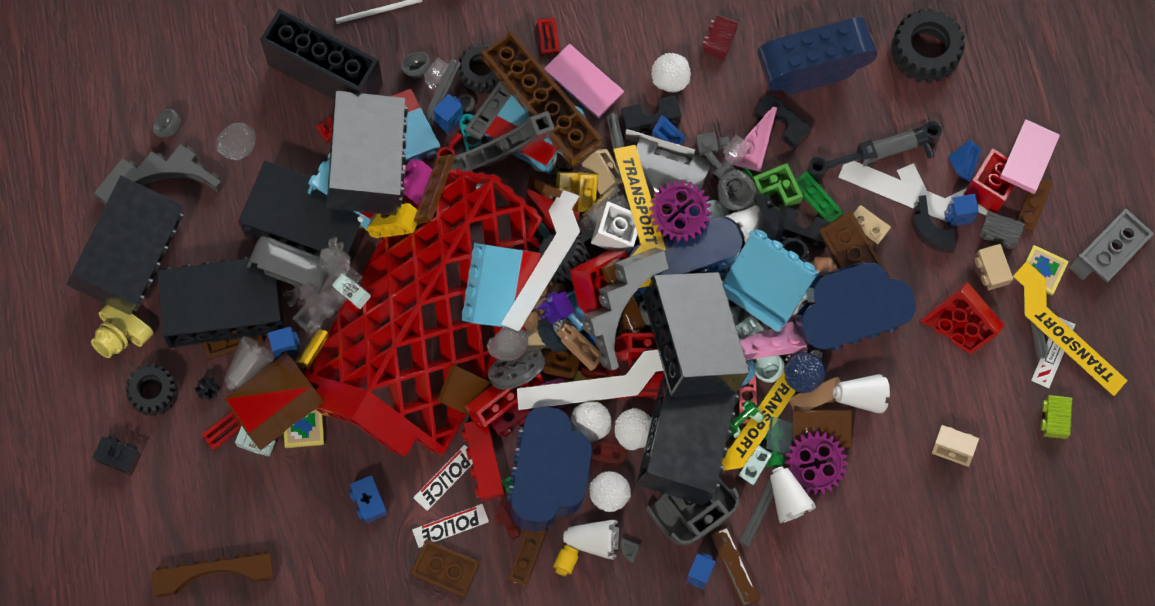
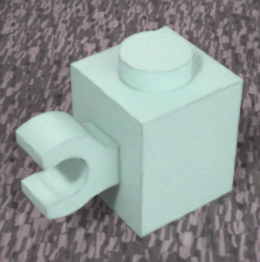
M753 315L735 326L739 332V340L764 331Z

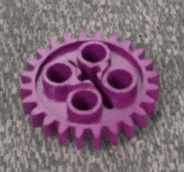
M682 179L680 185H678L676 180H674L673 186L667 182L665 184L666 189L661 186L659 187L661 194L654 193L657 200L651 199L650 201L651 204L655 205L649 207V211L654 212L649 216L650 219H655L652 226H659L656 232L662 230L663 238L667 234L670 235L669 241L676 237L677 243H679L683 237L684 241L687 242L688 236L694 240V233L701 235L700 228L704 230L707 228L704 222H710V219L706 216L712 214L711 211L707 210V208L711 207V204L705 203L709 197L702 196L704 190L697 191L698 184L694 188L691 187V181L684 185V180ZM679 193L684 194L686 201L679 202L676 199V195ZM690 200L694 201L685 208L683 214L679 213L670 223L667 222L677 212V207L681 209ZM669 206L672 209V213L664 214L661 208ZM689 209H698L699 215L691 216ZM681 220L685 227L677 229L674 222Z
M815 431L814 436L807 432V438L801 434L800 442L796 439L793 440L796 444L795 447L788 446L792 452L785 453V455L790 457L789 460L784 461V463L789 464L787 468L802 488L806 487V493L813 489L814 495H817L818 489H820L822 494H825V488L832 491V484L837 487L839 486L836 481L837 479L844 480L840 474L847 473L846 470L842 469L843 466L848 465L847 462H843V459L848 456L841 454L845 448H838L837 446L840 441L837 440L833 443L834 436L832 435L826 439L827 435L825 432H823L821 437H819L818 431ZM821 446L828 448L826 456L821 457L818 450ZM803 450H807L809 453V458L806 461H802L799 457L800 452ZM814 458L817 460L833 458L830 462L819 463L818 468L814 465L799 468L801 464L814 462ZM826 465H831L833 468L830 475L823 473V468ZM808 469H811L814 473L813 478L810 480L804 478V472Z

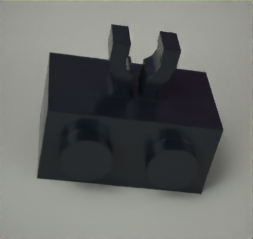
M102 436L92 458L98 463L132 476L141 457V453L137 450L138 447L130 443L123 445L119 443V439L109 436V438Z

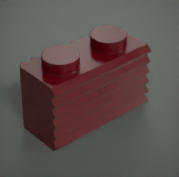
M717 15L715 20L712 19L708 29L711 30L710 35H706L702 46L705 47L704 53L725 60L737 30L738 22Z

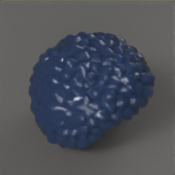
M797 353L784 366L787 385L802 394L817 389L826 376L823 363L819 357L811 353Z

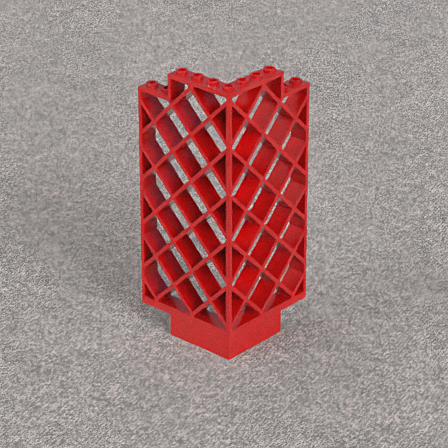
M460 169L450 170L434 216L436 214L437 216L431 222L417 224L414 233L405 237L407 234L382 238L356 282L371 297L361 309L356 307L349 299L345 300L327 331L328 339L309 369H304L303 374L313 388L317 389L316 392L324 401L315 410L322 415L355 424L395 454L406 457L416 440L429 451L443 456L466 414L447 406L448 418L443 426L435 428L433 405L440 404L437 401L440 393L431 395L429 372L443 369L445 382L451 365L457 366L459 363L470 360L471 373L486 380L490 367L499 358L514 332V329L509 327L494 326L495 336L491 343L494 341L495 343L483 346L480 324L462 321V319L451 320L449 298L463 294V302H465V291L468 284L473 250L469 224L480 220L483 221L485 245L503 248L513 246V249L528 251L529 248L537 253L539 251V241L532 236L543 219L537 214L538 211L525 203V199L513 193L514 190L501 183V179L494 174L486 175L482 172L478 174L469 170L464 172ZM494 190L505 198L509 204L495 207ZM463 197V199H461L456 204L450 207L452 203ZM411 204L414 208L418 210L419 205ZM509 213L512 237L499 241L497 216ZM465 219V222H463L461 225H459L455 229L452 228ZM439 237L437 241L427 247L428 243ZM413 254V257H412V258H410L409 260H407L406 262H404L403 264H401V262H402L403 260H405L406 258H408L409 256H411V255ZM441 260V263L429 270L430 266ZM459 261L461 285L448 288L445 265ZM415 277V280L413 282H411L403 288V285L406 282ZM389 295V298L378 304V301ZM417 301L416 305L405 311L406 307ZM435 302L438 326L424 330L421 306ZM363 312V315L357 318V316ZM389 318L391 319L389 323L379 329L380 324ZM466 327L469 350L455 354L453 331ZM439 335L442 359L427 362L425 339ZM365 336V339L354 345L356 340ZM392 342V346L381 353V349ZM411 344L414 367L399 371L397 347ZM339 352V356L332 360L333 356ZM366 359V363L355 370V366ZM338 377H340V381H339V382L334 381L335 379H337ZM415 377L418 400L403 404L400 381ZM367 384V389H362V387ZM387 386L389 405L372 394V390ZM419 410L421 429L403 416Z

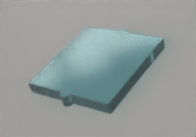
M770 417L766 448L782 454L790 453L791 449L788 446H791L792 423L776 417Z

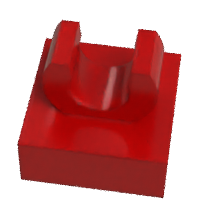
M331 116L316 126V130L326 143L331 141Z

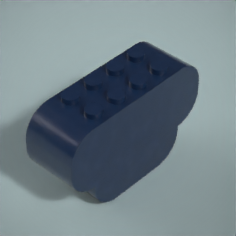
M856 17L771 40L759 47L757 55L768 89L772 91L784 89L787 94H795L849 78L856 72V69L872 63L877 57V51L866 19Z
M685 205L681 209L677 208V212L667 222L670 223L679 213L683 214L685 208L689 205ZM689 209L691 216L699 215L698 209ZM672 210L665 212L664 214H671ZM709 215L706 217L710 219V222H704L707 226L706 230L700 228L702 234L694 233V240L688 236V241L685 242L682 237L679 243H677L676 237L669 241L670 235L667 234L663 241L669 269L656 275L719 272L720 278H723L729 272L741 251L742 237L736 225L726 218H712ZM681 220L674 222L677 229L685 227ZM638 236V238H637V245H636V247L632 250V252H631V254H630V257L634 254V252H635V251L638 249V247L641 245V244H640V240H639V236ZM648 286L637 289L640 293V298L643 299L642 296Z
M855 263L816 276L806 292L808 303L801 306L796 313L795 326L807 346L837 350L843 348L844 343L856 344L861 342L863 337L870 339L880 336L879 332L889 333L898 330L897 326L909 322L914 316L916 301L910 286L902 280L889 279L886 271L881 266L875 263Z
M550 407L535 408L527 415L524 427L519 428L516 445L520 447H516L513 464L517 465H513L510 482L513 485L510 484L507 501L510 502L509 515L512 522L523 530L534 532L546 530L553 524L556 516L567 517L574 514L580 508L586 492L592 454L591 443L582 433L571 430L569 417L559 409Z

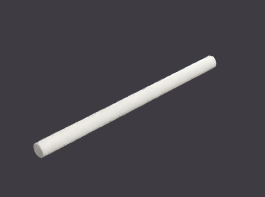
M406 0L336 18V23L351 21L423 1Z

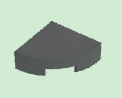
M622 538L620 544L621 553L629 563L633 564L640 545Z

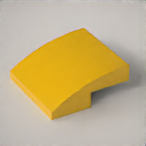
M557 172L556 188L579 196L572 210L577 212H595L598 174Z
M317 330L296 363L299 368L303 369L305 367L309 369L329 337L327 331Z

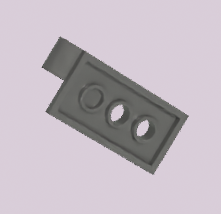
M1125 208L1072 263L1069 269L1082 281L1094 271L1108 283L1154 233ZM1123 231L1130 232L1131 238L1125 237ZM1112 243H1117L1120 246V250L1114 249Z

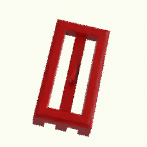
M556 18L538 19L541 56L555 53L558 55L560 51ZM543 23H545L548 49L544 50V41L541 25ZM549 23H552L555 49L551 47Z
M231 411L204 432L202 437L215 451L240 431L241 424ZM233 418V420H232L231 422H229L226 426H224L222 429H220V430H219L217 433H215L213 436H211L210 438H208L212 433H214V432H215L216 430H218L221 426H223L225 423H227L230 419ZM236 423L238 424L237 427L231 430L228 434L222 437L215 444L212 443L215 439H217L220 435L226 432L233 425H235Z

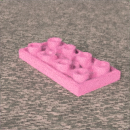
M571 44L567 45L544 68L552 79L598 119L624 94V91Z
M1025 119L1000 178L1035 194L1060 135Z

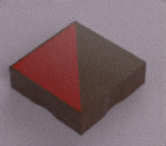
M287 352L224 398L243 429L260 451L282 435L289 427L302 420L324 403Z

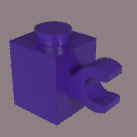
M557 292L550 293L546 296L547 300L536 307V310L542 309L544 311V315L540 318H547L550 324L564 320L575 313L566 292L557 294Z

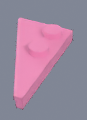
M772 107L764 115L762 120L751 130L726 161L735 166L761 172L777 107Z

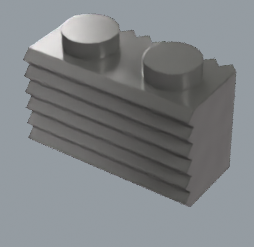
M988 211L979 236L983 237V240L987 242L1001 243V246L1004 248H1015L1025 224Z

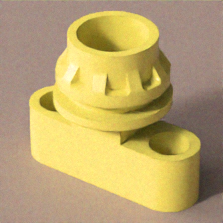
M106 305L99 312V316L104 322L96 330L91 344L99 354L110 358L113 354L120 353L128 346L127 339L141 347L153 335V331L132 313L129 315Z

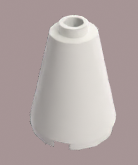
M758 205L724 217L736 225L742 237L741 250L750 238L748 233L753 230H761L763 226V215Z
M882 374L837 383L836 387L833 388V397L842 404L875 413H883L888 407V403H885L886 397H890L889 383L886 377H882Z
M781 466L772 470L773 474L770 476L780 523L804 515L807 510L811 512L816 509L814 502L788 468L784 469Z
M608 520L569 527L567 531H564V542L567 543V546L614 560L616 555L613 552L614 549L618 550L619 527H615L618 521Z

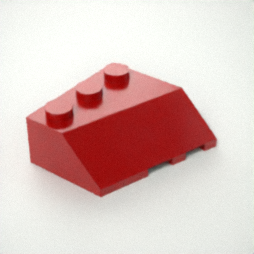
M608 250L570 270L578 306L585 314L603 308L599 301V289L608 286L601 268L614 259H619L620 261L626 259V251Z
M968 282L941 300L920 319L921 323L924 325L928 324L938 334L942 333L951 339L952 343L969 354H972L999 335L1004 327L1002 321Z

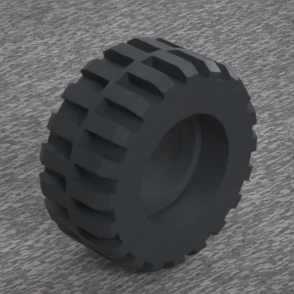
M929 8V11L919 9L917 14L913 11L908 17H904L900 25H898L891 43V55L894 56L893 61L895 65L899 64L898 70L901 73L906 72V77L909 79L914 77L916 82L920 83L922 80H926V83H932L934 79L936 82L943 80L944 76L946 78L949 77L956 70L965 49V42L963 41L965 36L964 32H959L961 29L959 23L955 24L953 22L954 18L951 15L947 17L945 12L940 10L938 13L935 12V9ZM919 34L933 35L942 42L945 52L936 58L923 57L914 50L911 39Z

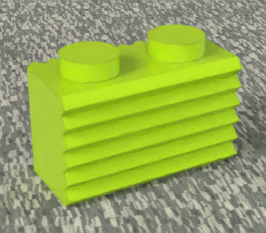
M1048 395L1046 400H1043L1042 412H1045V417L1041 420L1040 429L1044 431V437L1067 439L1070 436L1072 398Z

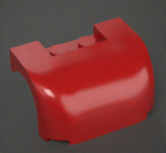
M625 333L616 337L614 351L619 368L615 370L608 369V377L626 375L644 351L658 350L653 333ZM656 371L638 395L611 399L657 397L664 371Z

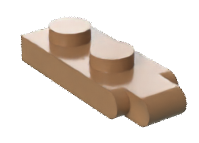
M563 323L557 331L558 335L562 338L561 342L590 370L595 369L600 362V352L574 326Z

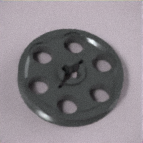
M520 347L498 358L490 367L488 377L495 388H515L536 377L545 365V358L537 347Z

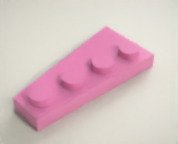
M793 321L787 323L784 329L779 332L769 329L740 340V344L744 348L745 360L804 352L807 348Z

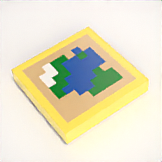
M1034 245L1026 261L1046 278V293L1053 295L1069 261Z
M314 410L302 420L289 427L284 432L285 448L324 445L323 415Z

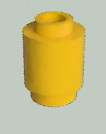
M564 545L563 549H560L553 565L556 569L555 572L562 576L572 574L578 560L577 555L579 551Z

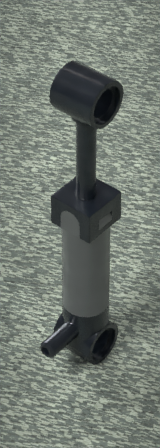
M929 121L922 127L872 142V140L861 142L858 145L857 153L828 162L822 157H814L809 161L807 172L815 181H820L824 178L828 169L861 160L863 167L876 163L879 159L923 146L927 158L931 159L935 156L931 145H935L939 141L942 127L938 122ZM928 131H933L936 135L932 136L928 134ZM817 166L821 168V171H815L813 167Z

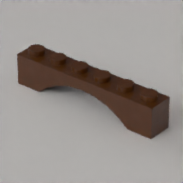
M267 551L256 552L255 556L247 557V554L235 556V559L228 560L227 557L217 558L216 562L210 563L207 560L197 561L196 565L190 566L187 563L177 564L176 568L168 569V566L158 567L156 571H151L153 595L156 598L177 595L192 581L214 573L237 574L255 583L275 580L273 557L270 553L267 554Z

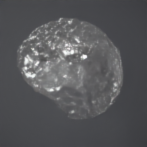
M245 123L231 124L226 129H223L217 137L216 148L226 158L241 160L248 156L249 153H252L256 142L255 132Z
M505 327L493 338H490L487 348L491 356L499 360L513 361L524 355L528 345V336L523 329L516 331Z

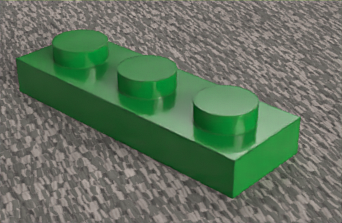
M807 171L796 179L803 198L821 219L833 222L843 216L844 213Z

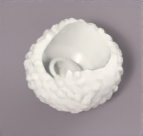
M665 53L654 62L651 75L654 85L659 89L674 93L683 90L689 84L691 72L685 57L675 53Z
M587 401L579 404L574 408L571 416V429L585 435L590 442L598 441L605 437L611 429L610 413L605 406H602L597 401Z
M632 408L626 410L619 415L615 422V437L625 449L636 450L644 448L652 417L641 409Z
M610 471L601 473L590 483L589 489L592 502L606 512H614L623 508L631 498L629 483L618 473Z

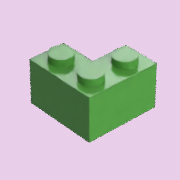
M787 163L752 178L757 188L756 195L759 193L766 194L767 196L776 194L780 204L790 208L801 204L803 195Z

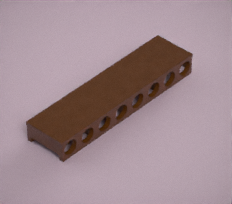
M511 30L508 32V35L487 50L483 49L481 51V59L530 117L546 111L549 112L555 130L549 135L548 139L572 168L603 147L600 135Z

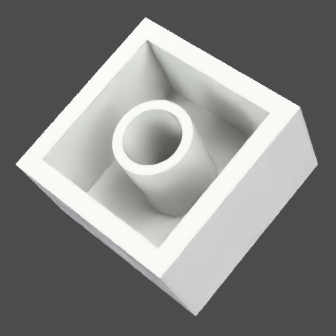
M607 201L599 214L591 243L607 250L626 251V255H628L634 247L638 234L632 212Z

